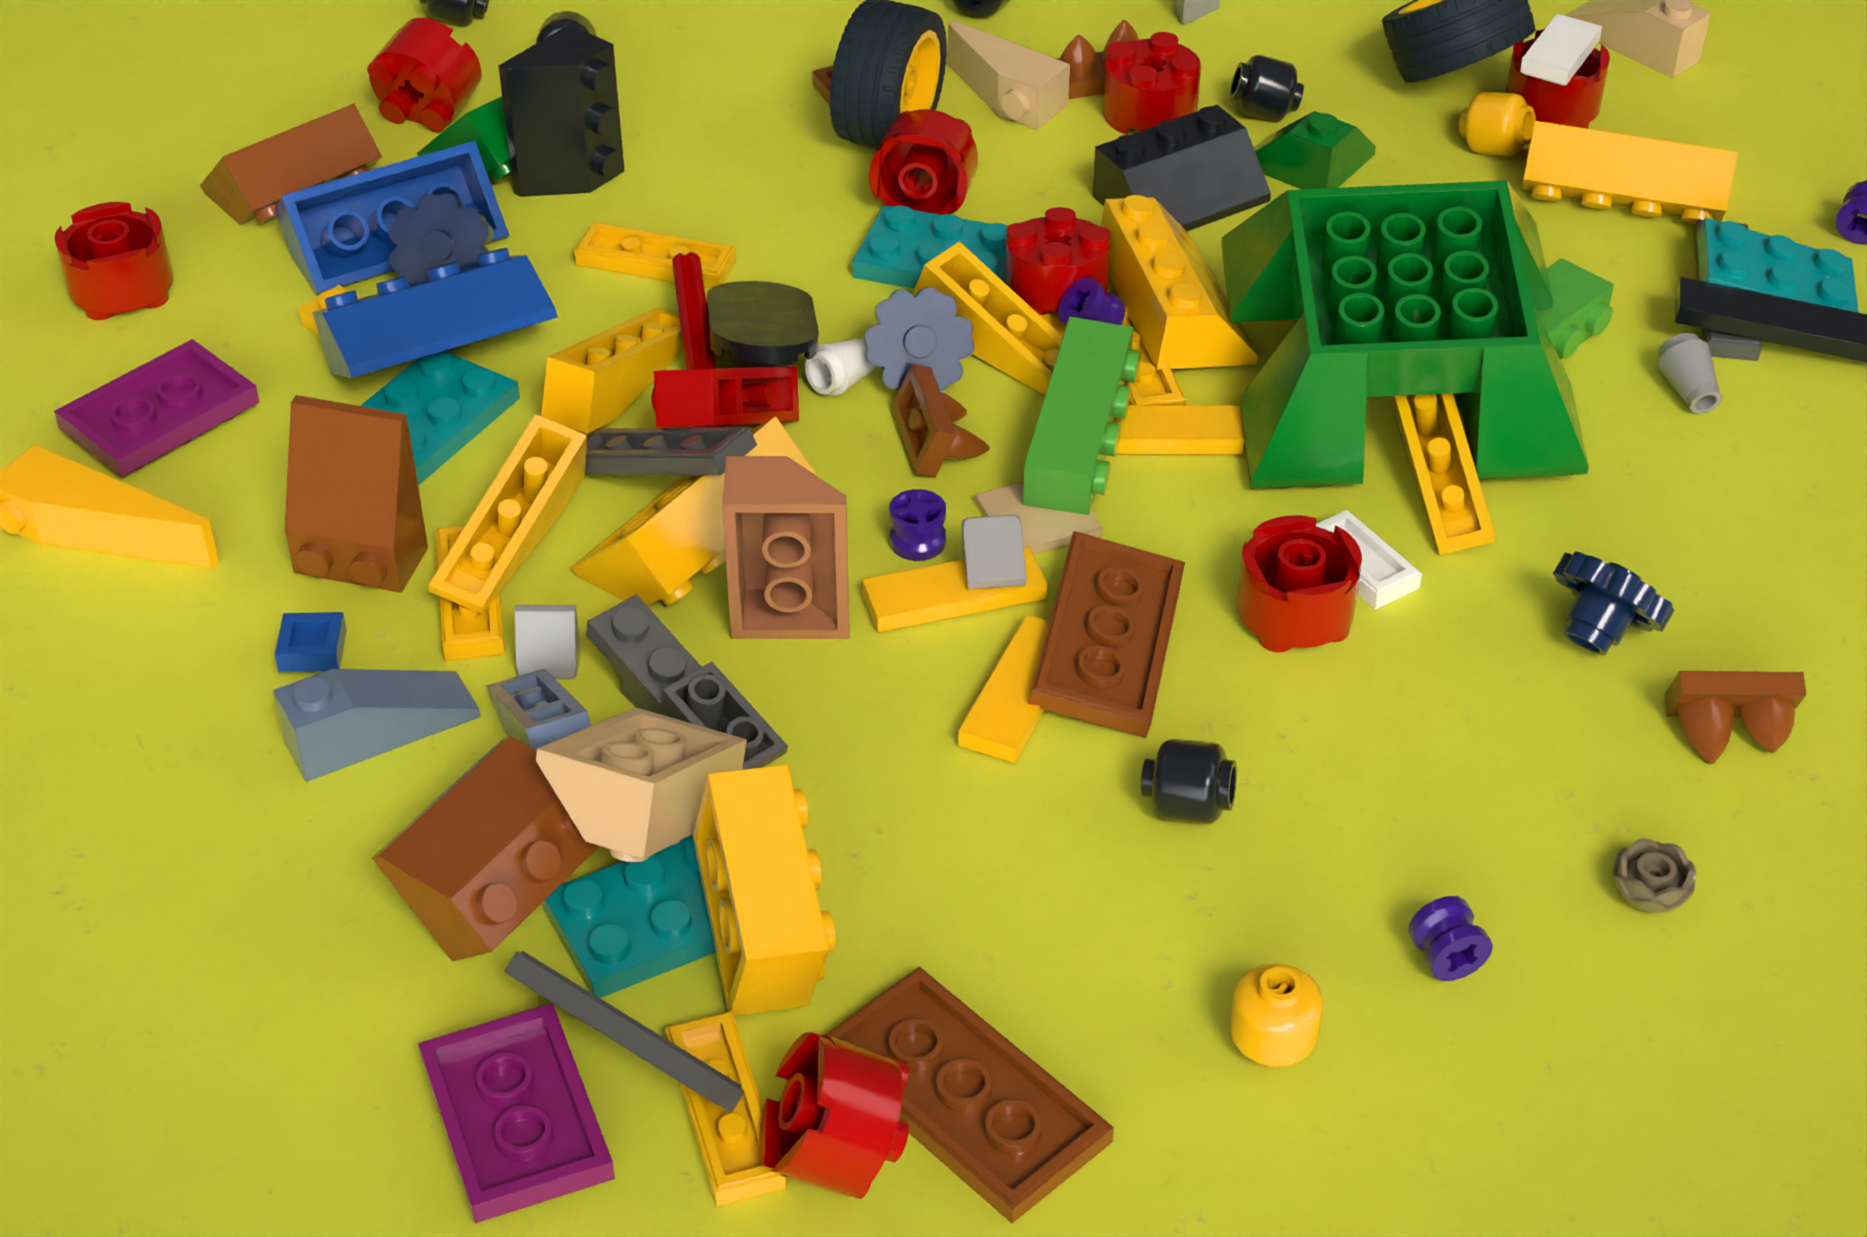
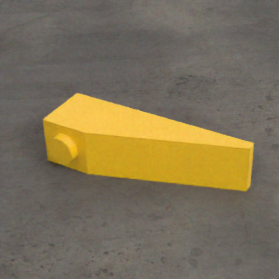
M960 241L926 263L912 295L915 296L924 287H932L941 294L952 296L957 303L955 316H961L971 321V337L974 342L972 354L1045 396L1063 336Z
M654 308L548 356L541 416L586 435H590L595 430L615 421L654 381V371L664 370L683 350L679 314Z
M1453 393L1390 396L1402 441L1439 556L1496 542V536Z
M535 414L428 585V591L483 614L561 516L584 478L586 471L587 435Z
M34 444L0 471V527L8 533L19 534L41 545L210 569L219 563L209 518Z

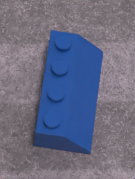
M475 141L282 195L274 209L291 257L316 295L330 290L337 285L344 287L395 272L396 270L389 263V256L397 245L389 237V228L396 221V216L401 208H418V203L425 194H453L461 199L463 208L474 207L480 209L485 216L486 222L493 229L494 235L490 243L510 236Z
M502 248L477 255L479 265L460 270L458 262L430 268L427 270L429 279L409 285L407 276L376 284L378 294L358 299L356 290L327 297L324 299L327 308L312 313L331 374L353 378L558 318L557 312L527 255L510 256L508 248Z

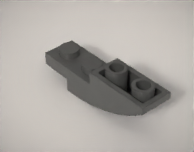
M637 594L587 621L586 636L622 676L621 691L636 708L747 739L742 770L762 768L787 753L788 745L711 661L702 667Z

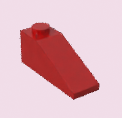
M797 366L654 371V387L651 401L656 416V428L764 423L775 416L779 422L799 421Z

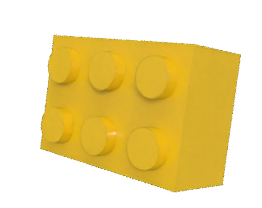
M788 765L708 773L693 832V840L728 1012L732 1011L733 1016L809 1006L817 981L824 979L826 956L828 952H833L835 949V929L831 913L828 910L820 911L816 890H819L821 887L819 856L815 849L806 848L802 830L806 829L808 824L805 794L802 789H793Z

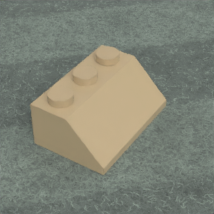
M633 708L537 748L536 762L585 842L610 849V855L616 859L641 862L670 845L678 844L682 839L693 834L708 773L742 770L747 739L640 708Z

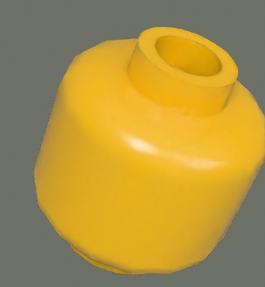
M1482 92L1472 99L1468 109L1465 108L1461 112L1459 132L1463 138H1466L1469 148L1475 154L1512 157L1518 154L1524 145L1531 143L1535 113L1531 106H1527L1525 99L1521 95L1515 93Z
M1279 963L1266 964L1247 971L1238 981L1233 996L1230 1030L1234 1044L1244 1056L1258 1064L1271 1067L1291 1066L1306 1059L1316 1047L1324 1006L1320 987L1310 975L1289 965Z

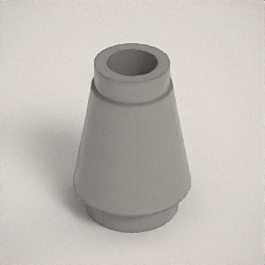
M1693 333L1678 334L1664 342L1658 352L1660 358L1658 361L1659 371L1685 403L1689 405L1693 413H1707L1715 409L1720 404L1722 396L1719 392L1708 343L1699 339Z

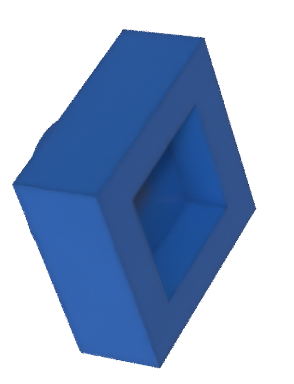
M283 613L275 651L278 672H316L340 669L347 631L344 613Z

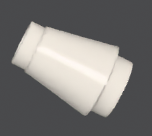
M864 338L818 345L817 354L809 360L806 359L805 362L806 377L815 391L823 395H841L877 368V366L867 362L865 358L867 346L865 345Z

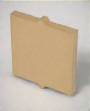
M1023 482L975 494V504L983 517L1019 516L1023 548L1030 547L1033 554L1069 545L1073 531L1094 537L1102 536L1103 527L1091 510L1089 515L1022 505Z

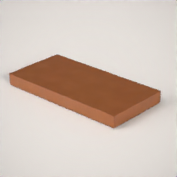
M1073 531L1028 704L1038 705L1044 710L1146 738L1154 713L1185 562Z
M920 966L826 1034L827 1036L907 1062L909 1075L903 1091L900 1118L908 1122L909 1134L1010 1223H1014L1113 1142L1114 1127Z

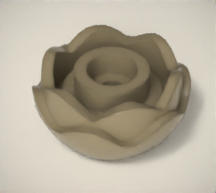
M1645 838L1637 840L1629 848H1623L1618 853L1614 864L1613 878L1621 896L1635 908L1649 913H1664L1677 909L1693 895L1695 891L1696 869L1678 845L1671 843L1662 844Z

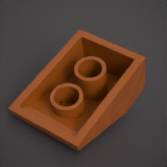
M295 395L291 401L285 515V533L294 573L402 593L428 549L406 414Z

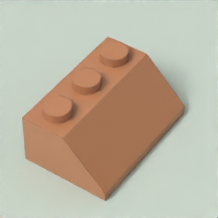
M726 456L722 510L731 638L849 639L846 495L787 456Z

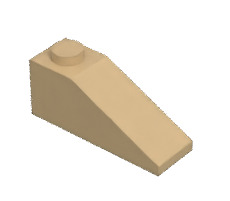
M1595 0L1583 4L1565 16L1602 26L1598 43L1674 78L1700 62L1711 13L1695 6L1690 0Z
M954 20L948 24V65L997 115L1038 130L1068 106L1070 64Z

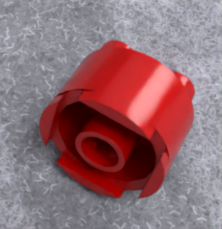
M413 18L407 21L404 26L396 31L368 65L367 71L371 87L381 102L379 110L390 122L401 124L404 120L424 124L434 132H441L474 93L482 77L480 62L476 53L467 42L461 46L450 37L454 30L447 25L429 18Z
M1545 29L1537 30L1534 39L1525 42L1522 40L1513 46L1506 93L1521 95L1525 99L1527 106L1533 108L1535 121L1588 129L1589 123L1598 116L1601 108L1610 62V54L1607 48L1602 44L1600 51L1594 48L1567 85L1563 86L1520 72L1523 56Z
M1156 32L1151 35L1150 39L1114 42L1108 46L1105 61L1103 116L1105 121L1116 131L1128 135L1129 128L1142 131L1156 126L1163 121L1174 120L1198 111L1201 62L1192 50L1178 43L1179 39L1175 34Z
M919 109L900 113L886 130L870 164L869 184L876 200L879 197L888 206H906L912 210L938 215L956 212L966 198L978 166V151L972 137V129L964 120L954 118L937 110Z
M127 202L100 203L81 209L71 215L73 224L64 232L61 225L57 229L54 240L68 294L76 305L85 310L88 318L92 320H105L111 318L116 313L129 312L142 307L148 309L157 308L168 301V289L173 281V272L161 220L153 210L145 207L146 214L132 211L131 204Z
M1064 207L1048 209L1045 212V217L1009 225L1006 228L1005 284L1039 315H1045V312L1058 313V306L1065 291L1081 278L1090 277L1103 286L1105 293H1107L1110 231L1107 228L1076 218L1075 211Z
M1289 515L1273 518L1261 523L1254 529L1253 538L1248 543L1245 541L1241 554L1236 606L1240 619L1250 631L1259 636V643L1262 647L1278 653L1286 652L1292 647L1308 648L1330 642H1340L1348 637L1354 619L1362 553L1356 540L1344 529L1335 525L1333 533L1316 527L1317 518Z
M813 1032L802 1034L786 1052L775 1075L787 1080L780 1101L767 1098L759 1134V1153L763 1165L772 1168L771 1172L778 1173L783 1177L845 1196L862 1199L867 1194L872 1181L877 1176L884 1161L896 1162L901 1157L907 1143L909 1125L906 1120L900 1118L903 1091L909 1075L907 1062L827 1035H819Z

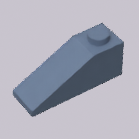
M331 669L273 690L284 743L306 782L480 717L479 707L456 671Z
M545 669L487 685L489 697L507 736L515 738L536 751L537 748L591 726L587 710Z

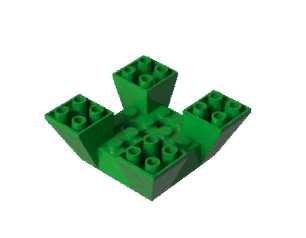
M1507 180L1286 190L1222 237L1221 248L1230 322L1295 321L1293 328L1241 395L1240 406L1250 489L1363 484L1366 397L1459 393L1468 445L1478 479L1582 475L1588 473L1589 465L1571 382L1536 310L1550 309L1553 305L1537 224Z

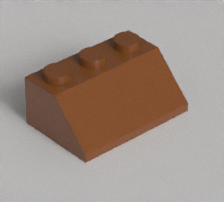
M354 103L223 156L200 186L205 195L239 225L255 218L258 224L262 225L277 218L274 209L282 195L369 171L382 158V155Z
M511 736L503 738L372 857L452 961L492 952L600 847L585 842L538 766L536 762L537 751Z

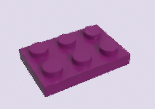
M191 339L60 407L54 413L59 429L118 476L123 477L132 471L142 468L145 464L174 448L188 443L191 439L220 423L234 418L237 414L259 403L255 384Z
M553 1003L418 1043L424 1071L474 1223L615 1179L612 1158Z

